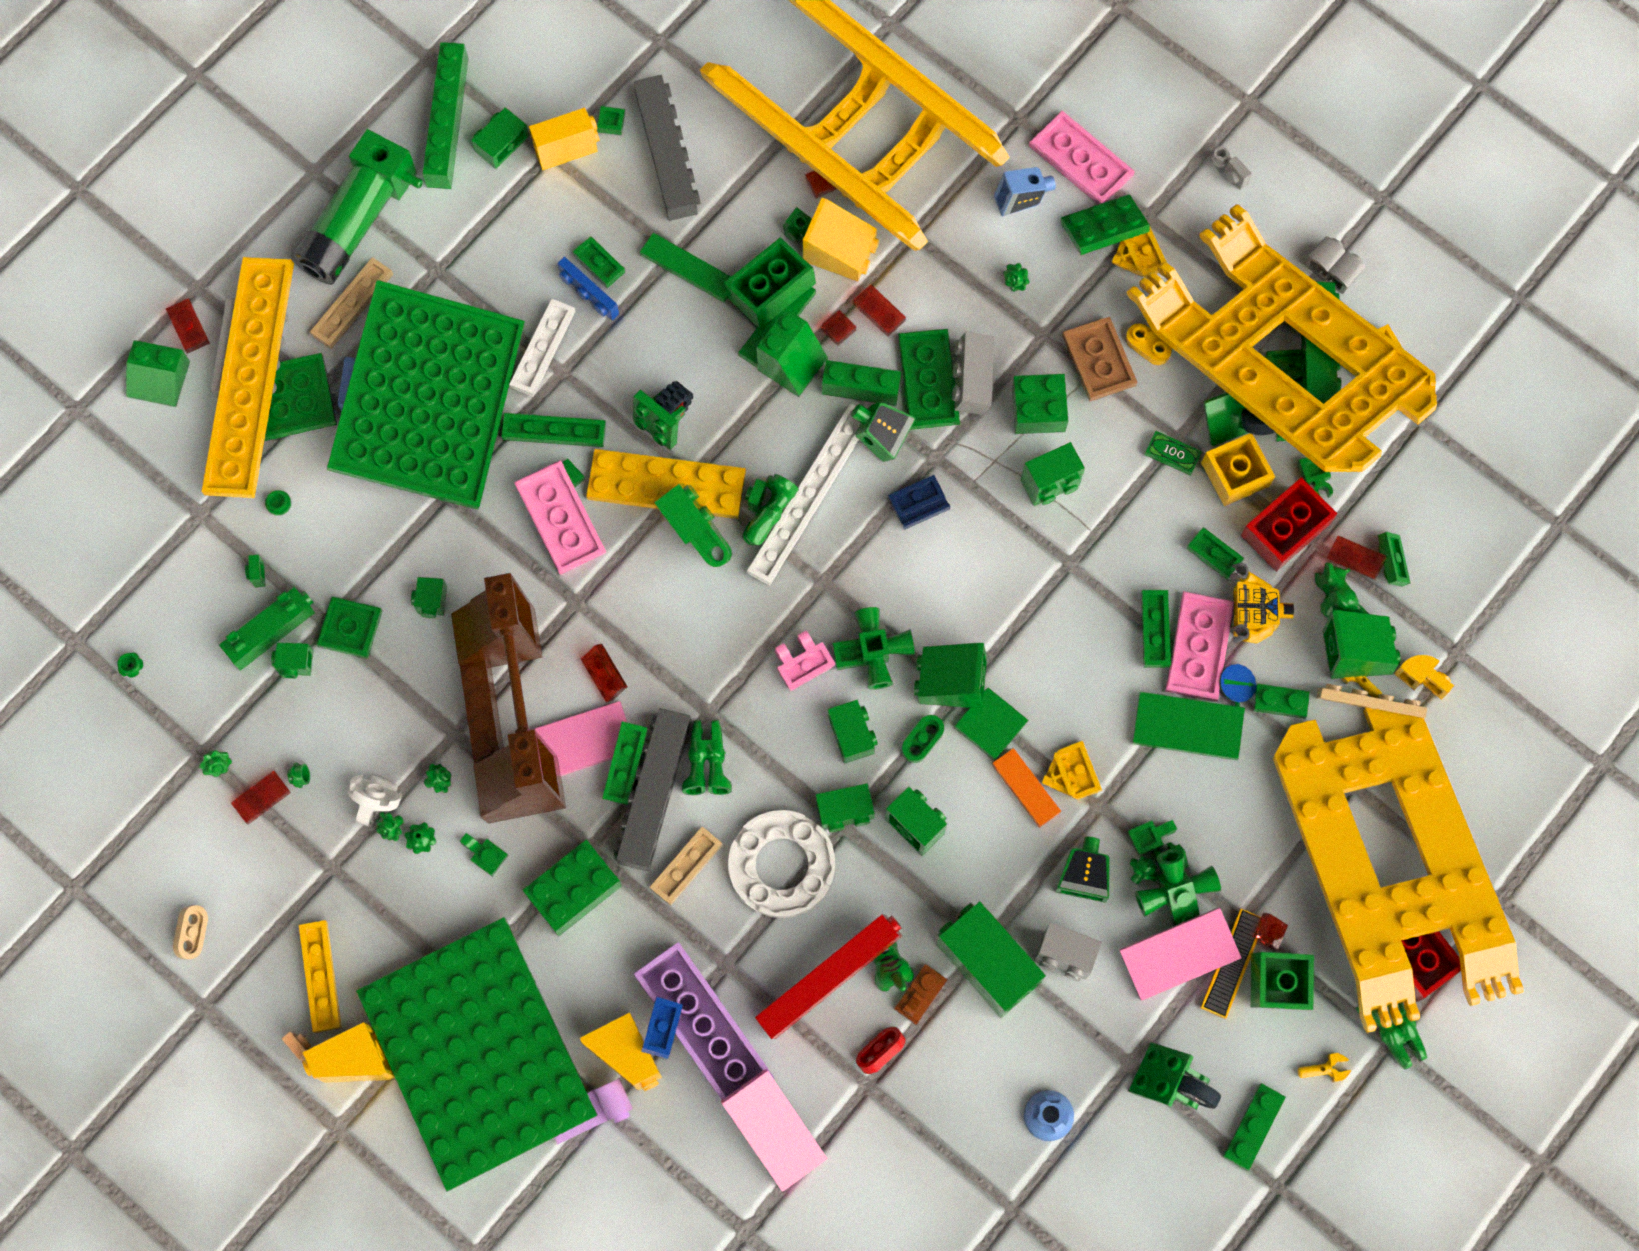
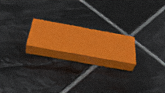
M1014 748L992 763V766L1039 828L1061 813L1059 807Z

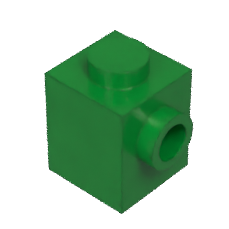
M417 577L416 590H412L411 605H414L417 613L421 614L422 617L436 618V615L444 616L447 585L444 579Z
M277 642L276 651H272L271 664L283 678L296 679L298 675L311 676L314 651L309 644Z

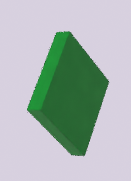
M332 596L316 645L320 648L368 659L383 610L378 607Z
M987 688L984 691L983 709L970 707L954 728L995 761L1029 720L990 688Z

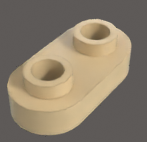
M186 906L179 913L173 941V951L180 959H194L202 951L208 915L201 906ZM189 915L192 916V922H191V923H189V921H188ZM184 942L187 943L186 950L183 948Z

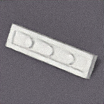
M551 299L509 384L510 388L534 397L574 316V307Z

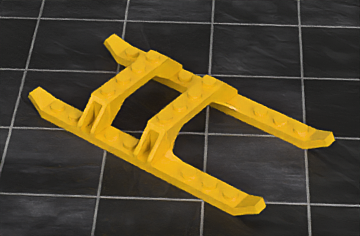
M788 0L853 52L863 65L859 80L852 91L819 124L810 127L802 126L730 66L707 62L700 69L702 77L714 89L787 147V151L793 152L800 158L802 163L809 165L842 192V196L848 197L853 201L858 209L864 210L914 251L920 250L928 241L914 216L886 193L940 139V135L945 127L995 167L1002 166L1010 158L995 131L831 0ZM891 83L923 110L906 136L874 168L860 173L831 148L886 94V90Z

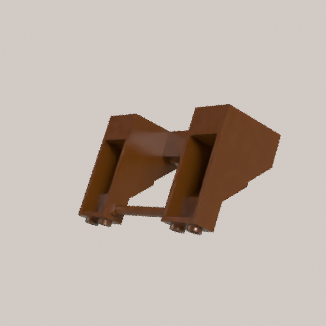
M511 573L484 578L486 590L470 599V602L451 613L472 747L480 815L488 824L566 809L558 757L535 729L529 730L518 662L543 657L535 608ZM508 665L517 724L515 733L508 734L509 745L505 747L503 746L492 667Z

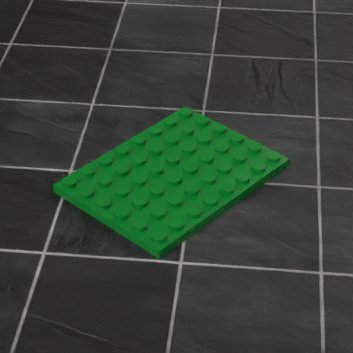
M377 280L327 465V471L479 510L525 321Z
M505 917L356 990L446 1192L598 1116Z

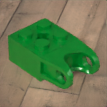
M678 484L655 501V505L685 545L692 543L707 564L713 567H720L728 563L732 557V549L712 520L715 516L706 505L701 506L696 500L699 498V495L691 485ZM714 547H720L723 550L724 557L721 561L713 557L712 551Z

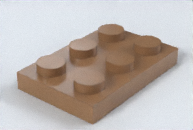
M1110 316L1063 332L1062 337L1089 402L1137 385L1138 382Z

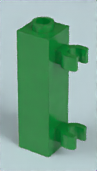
M295 587L287 593L284 591L276 597L278 600L236 632L233 630L226 636L227 639L219 644L240 671L315 614L311 608L314 602L305 591L299 593Z

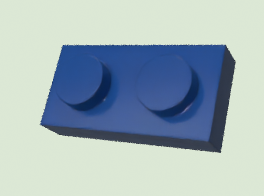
M656 997L641 1052L665 1059L669 1058L683 1004Z

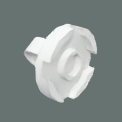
M357 775L352 777L347 792L354 802L360 804L356 821L370 827L374 823L379 811H391L398 807L402 792L397 793L398 787L387 779L372 775L371 780L362 779L363 775Z

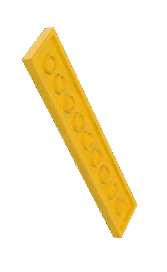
M243 257L201 491L206 496L255 498L294 263L291 259Z

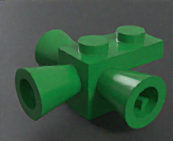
M867 607L854 612L862 632L859 633V639L833 643L837 670L868 666V689L877 690L893 685V681L885 663L889 662V654L915 655L911 629L886 638L885 629L879 630L880 608Z
M1167 850L1157 857V861L1163 871V874L1157 875L1159 888L1135 891V897L1144 917L1167 905L1172 924L1175 926L1200 915L1196 894L1221 891V884L1213 866L1204 869L1190 878L1184 871V853L1180 850Z

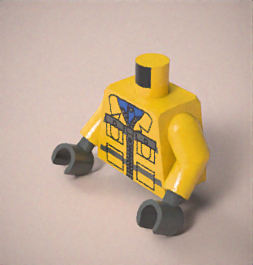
M1233 564L1231 567L1235 568L1237 573L1230 574V579H1239L1241 582H1237L1233 588L1234 627L1230 630L1234 631V636L1237 637L1232 640L1234 643L1244 641L1257 644L1270 637L1280 625V618L1293 619L1294 604L1280 603L1279 590L1248 571L1246 564Z

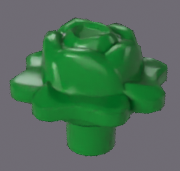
M1020 263L1015 265L1008 264L1006 266L1007 270L1003 271L1005 285L1011 287L1013 292L1017 290L1024 291L1026 285L1030 283L1027 269L1022 268Z
M212 750L208 754H204L199 768L203 769V775L218 777L223 773H227L228 766L232 763V760L228 758L227 752Z
M430 764L429 769L426 771L428 778L424 779L425 786L427 788L433 787L436 793L448 792V787L451 786L450 771L443 767L442 764Z
M381 812L379 819L376 820L377 833L383 839L398 841L399 835L402 834L399 826L404 824L403 818L400 815L393 817L389 812L386 814Z
M425 822L420 825H411L410 831L404 835L407 839L406 848L413 849L415 854L430 852L431 846L437 843L434 837L435 829L432 827L428 828V824Z
M1143 856L1139 860L1131 858L1130 865L1134 871L1131 880L1135 884L1139 885L1142 880H1157V873L1155 872L1157 867L1152 860Z

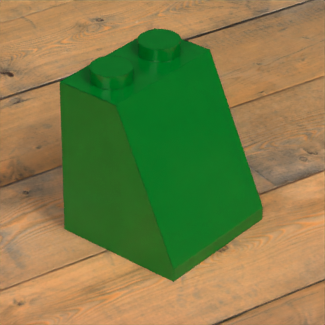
M787 308L757 346L758 371L800 397L826 360H828L808 322Z
M1332 610L1322 631L1330 679L1393 675L1397 666L1400 665L1401 657L1399 650L1395 649L1396 630L1394 626H1391L1390 617Z
M984 643L923 647L922 655L917 656V671H920V680H915L914 696H918L920 704L983 709L987 655Z

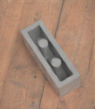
M966 331L956 341L954 346L957 362L953 369L956 386H954L952 391V400L955 401V411L984 415L992 406L994 336Z

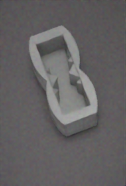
M1328 236L1320 242L1304 263L1315 275L1323 278L1326 282L1335 283V290L1341 294L1345 293L1366 267L1358 255L1345 251L1339 240Z

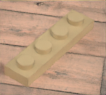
M372 257L312 328L310 334L332 349L371 302L376 281L388 282L393 276L392 270Z
M1326 684V688H1318L1316 699L1426 718L1427 708L1421 707L1420 701L1405 699L1404 703L1394 701V696L1378 694V698L1368 697V691L1352 689V693L1341 691L1342 686Z

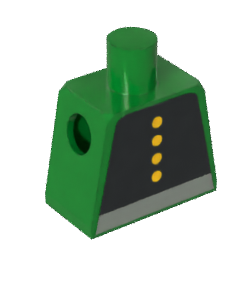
M882 402L873 404L868 409L858 404L851 413V417L860 422L855 433L856 437L883 462L896 458L916 419Z
M1085 836L1082 850L1071 849L1055 893L1103 903L1107 902L1109 899L1110 858L1108 855L1098 853L1100 839Z

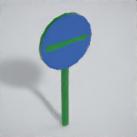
M1234 664L1225 668L1221 673L1219 681L1221 691L1230 701L1235 702L1234 706L1240 707V702H1245L1252 698L1256 690V680L1251 670L1246 666Z

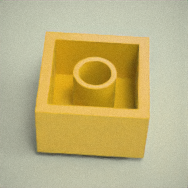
M1250 433L1207 451L1201 462L1224 507L1270 487L1275 478L1255 437Z

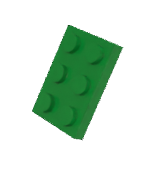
M1130 194L1061 217L1062 226L1080 255L1150 232V224Z

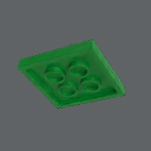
M317 353L280 362V368L276 370L274 381L277 389L272 394L264 441L337 425L323 354Z

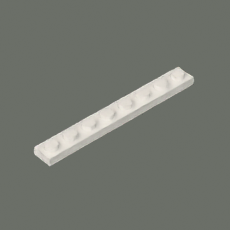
M849 404L798 487L799 491L785 508L781 519L776 523L747 570L749 575L769 586L859 441L855 433L860 422L851 417V413L856 407L855 405Z

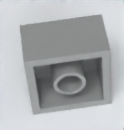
M1050 922L1044 931L1034 961L1039 962V967L1047 971L1054 972L1057 969L1065 972L1064 976L1069 979L1080 981L1082 978L1086 980L1092 972L1102 941Z

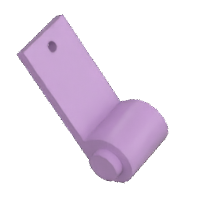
M620 1078L588 1093L598 1116L555 1137L557 1145L611 1119L618 1123L630 1117L628 1111L632 1110L633 1107Z

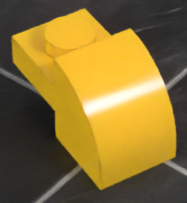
M1416 655L1407 659L1394 673L1414 691L1420 684H1423L1441 700L1454 687L1446 674L1440 671L1437 672L1434 669L1440 661L1428 655Z

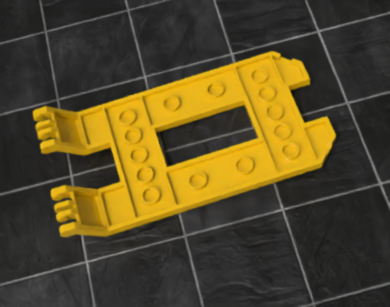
M1238 204L1230 208V215L1240 223L1236 225L1235 221L1226 214H1223L1219 217V220H1215L1212 223V229L1222 236L1220 239L1207 228L1199 233L1201 240L1210 247L1226 276L1244 289L1217 312L1211 315L1198 305L1191 297L1175 268L1167 262H1163L1158 266V272L1168 279L1165 283L1155 272H1150L1147 278L1139 281L1140 287L1150 295L1145 297L1144 293L1134 286L1127 291L1128 297L1137 304L1154 334L1324 472H1363L1381 457L1382 453L1380 448L1366 438L1367 435L1397 410L1417 425L1436 410L1435 373L1268 246L1248 212ZM1283 321L1287 322L1356 376L1324 404L1253 348L1256 343Z
M1365 707L1363 713L1371 730L1370 732L1329 742H1324L1316 719L1291 725L1278 747L1273 761L1355 977L1359 1014L1366 1033L1375 1031L1377 1028L1371 1014L1372 1010L1378 1009L1380 1022L1384 1028L1391 1027L1390 1016L1394 1025L1402 1024V1015L1397 1007L1399 1003L1404 1002L1408 1020L1415 1021L1420 1019V1013L1415 1001L1412 967L1401 940L1450 929L1460 956L1463 992L1470 1006L1480 1003V996L1475 988L1477 983H1481V988L1487 1001L1495 1000V994L1498 999L1504 998L1506 990L1501 982V977L1504 976L1507 978L1512 994L1523 993V985L1518 972L1515 939L1425 719ZM1391 782L1428 876L1380 887L1344 793Z

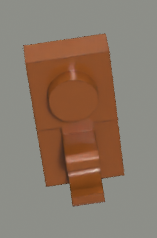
M925 964L894 1010L917 1025L948 979Z

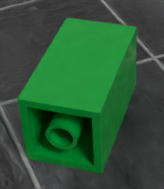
M980 901L975 906L969 903L960 911V915L957 917L958 920L955 923L950 920L939 930L940 933L937 935L939 938L936 945L998 1016L1002 1018L1041 984L1046 975Z

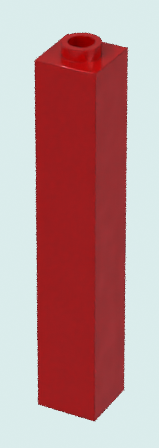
M885 914L880 915L759 1013L755 1019L771 1039H777L902 937L899 932L902 929L901 925L892 915L889 918Z

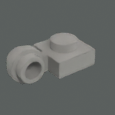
M1214 148L1210 154L1211 163L1217 167L1224 166L1226 168L1224 173L1227 180L1231 184L1236 185L1240 190L1248 185L1252 173L1236 156L1231 158L1226 148Z

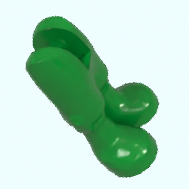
M769 475L766 479V486L772 493L768 504L757 511L742 534L743 540L750 546L761 545L766 540L772 527L781 519L783 509L799 491V488L793 482L781 475Z
M694 720L690 749L687 753L691 763L690 775L682 783V793L686 795H701L705 793L704 763L705 760H708V792L714 795L729 794L732 792V784L724 776L722 768L726 752L723 748L719 720H712V740H702L703 729L701 720Z
M1403 1003L1397 1004L1398 1010L1402 1015V1024L1394 1025L1391 1022V1027L1384 1028L1381 1025L1378 1009L1372 1010L1371 1014L1379 1027L1381 1041L1386 1044L1392 1056L1404 1070L1412 1067V1062L1403 1046L1408 1044L1419 1061L1428 1058L1416 1028V1021L1408 1020ZM1358 1005V1006L1355 1007V1009H1356L1357 1013L1359 1014V1005Z

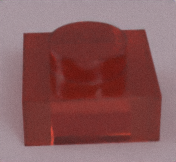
M815 170L805 174V180L816 199L837 190Z
M838 310L821 325V330L839 346L856 331V326Z
M1263 913L1253 937L1268 947L1279 950L1288 925L1270 913Z

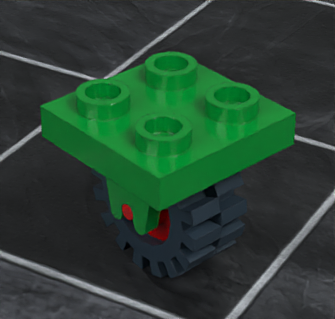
M678 381L668 384L666 389L660 391L653 398H650L640 389L633 396V421L639 429L649 432L657 444L666 446L671 450L677 444L678 424L684 417V412L688 410V406L692 403L693 393Z

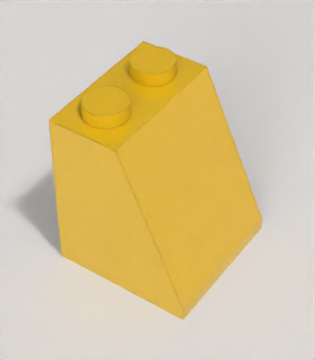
M821 198L803 238V259L809 264L858 282L861 274L866 275L868 271L870 253L875 254L878 248L877 229L831 201Z
M630 1012L580 1038L582 1044L637 1090L642 1088L644 1092L659 1085L658 1080L663 1078L652 1055L641 1052L644 1039Z
M365 1022L303 1052L306 1060L302 1061L307 1075H312L314 1079L324 1083L381 1081L395 1078L373 1028Z

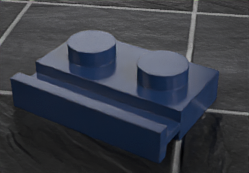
M935 475L888 495V500L904 530L946 512L951 507Z

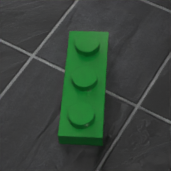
M1142 590L1143 668H1170L1168 590Z
M622 721L602 799L628 805L647 727Z
M1262 1083L1259 1084L1223 1158L1249 1171L1286 1096Z

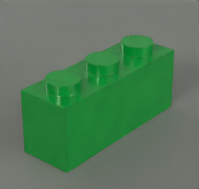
M826 360L822 380V395L873 403L882 402L887 405L897 406L901 371Z

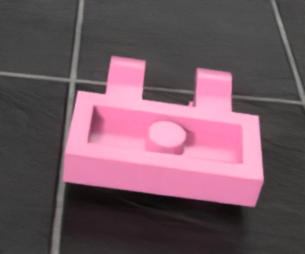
M807 630L797 635L799 644L805 650L804 653L792 658L784 643L775 648V653L783 664L777 667V670L790 692L836 665L823 642L815 646Z

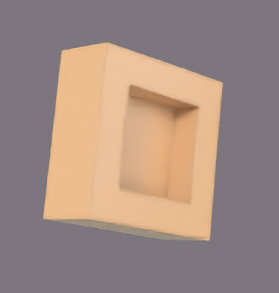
M290 1031L282 1040L299 1060H306L303 1052L308 1050L311 1044L301 1033L297 1036Z

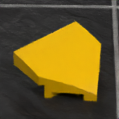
M1151 228L1150 232L1121 241L1117 253L1112 260V264L1147 278L1150 272L1159 273L1158 266L1163 262H1167Z
M1083 741L1062 748L1057 753H1054V758L1047 774L1042 780V784L1077 800L1103 791Z

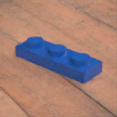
M565 256L558 262L559 277L567 285L572 284L577 288L576 292L583 300L587 301L589 299L601 316L604 317L606 315L613 321L619 315L617 303Z

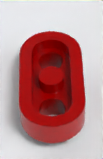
M897 1027L884 1029L858 1053L856 1064L865 1074L878 1072L902 1050L905 1045L904 1035Z

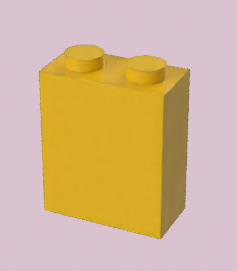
M585 107L529 126L534 150L542 171L598 152L596 142L600 140L597 133V125L593 115L588 116Z

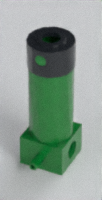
M369 129L364 132L349 154L353 167L315 223L305 233L291 254V259L300 269L325 284L332 285L335 283L350 261L351 255L391 197L400 200L410 185L417 189L423 185V180L416 177L417 171L410 151Z

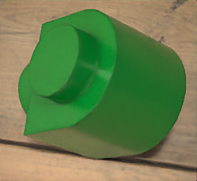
M796 207L783 224L784 235L794 242L803 241L812 218Z

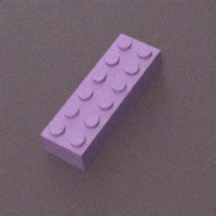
M679 942L634 973L637 981L653 1003H655L656 997L683 1004L675 1035L721 1101L765 1069L768 1070L774 1079L770 1070Z

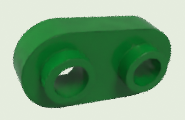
M927 715L923 717L904 740L902 755L908 762L919 763L923 761L942 738L944 723L938 716ZM932 726L936 732L929 734L926 732V728ZM918 747L920 752L912 754L910 748Z

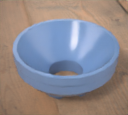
M1045 1090L1036 1093L1029 1099L1024 1109V1121L1029 1132L1036 1138L1043 1141H1056L1063 1138L1072 1128L1074 1111L1070 1101L1064 1095L1056 1091ZM1047 1106L1055 1107L1058 1110L1059 1117L1054 1123H1049L1043 1118L1042 1112Z

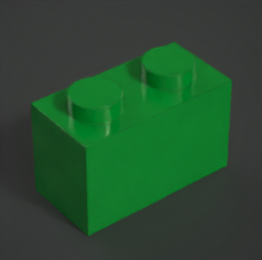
M505 107L500 113H495L483 129H479L474 134L472 139L474 151L497 169L529 137L527 124Z
M858 699L828 709L827 716L844 764L875 753L874 746L878 745L877 738L873 730H868L866 721H869V716L865 706L860 707Z
M868 783L816 794V804L823 830L828 829L829 832H837L843 830L844 826L854 824L855 827L870 824V820L874 819L875 813Z

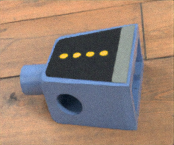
M1038 167L1004 172L994 194L1001 216L1003 217L1039 205L1045 192L1055 190V179L1052 175L1043 177Z

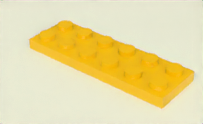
M594 449L586 497L587 500L658 509L654 502L678 484L684 483L686 486L691 485L699 495V498L696 500L701 506L706 505L714 516L739 519L746 468Z

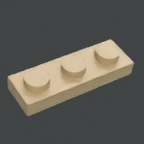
M701 827L654 881L650 889L671 906L723 846L722 842L704 827Z

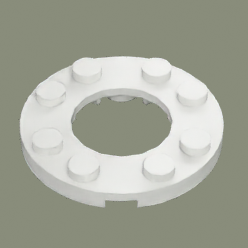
M770 811L746 823L735 840H733L728 858L729 875L737 895L751 909L770 917H794L811 910L829 891L835 874V853L828 835L819 824L817 825L814 821L805 817V815L794 811ZM776 839H789L796 842L805 851L808 858V871L804 879L797 886L788 890H775L768 887L760 880L756 871V858L760 849L768 842Z

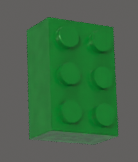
M780 237L725 281L724 286L728 299L761 329L814 286L816 279L813 267Z
M586 839L524 888L523 892L555 933L560 936L621 888L622 884Z

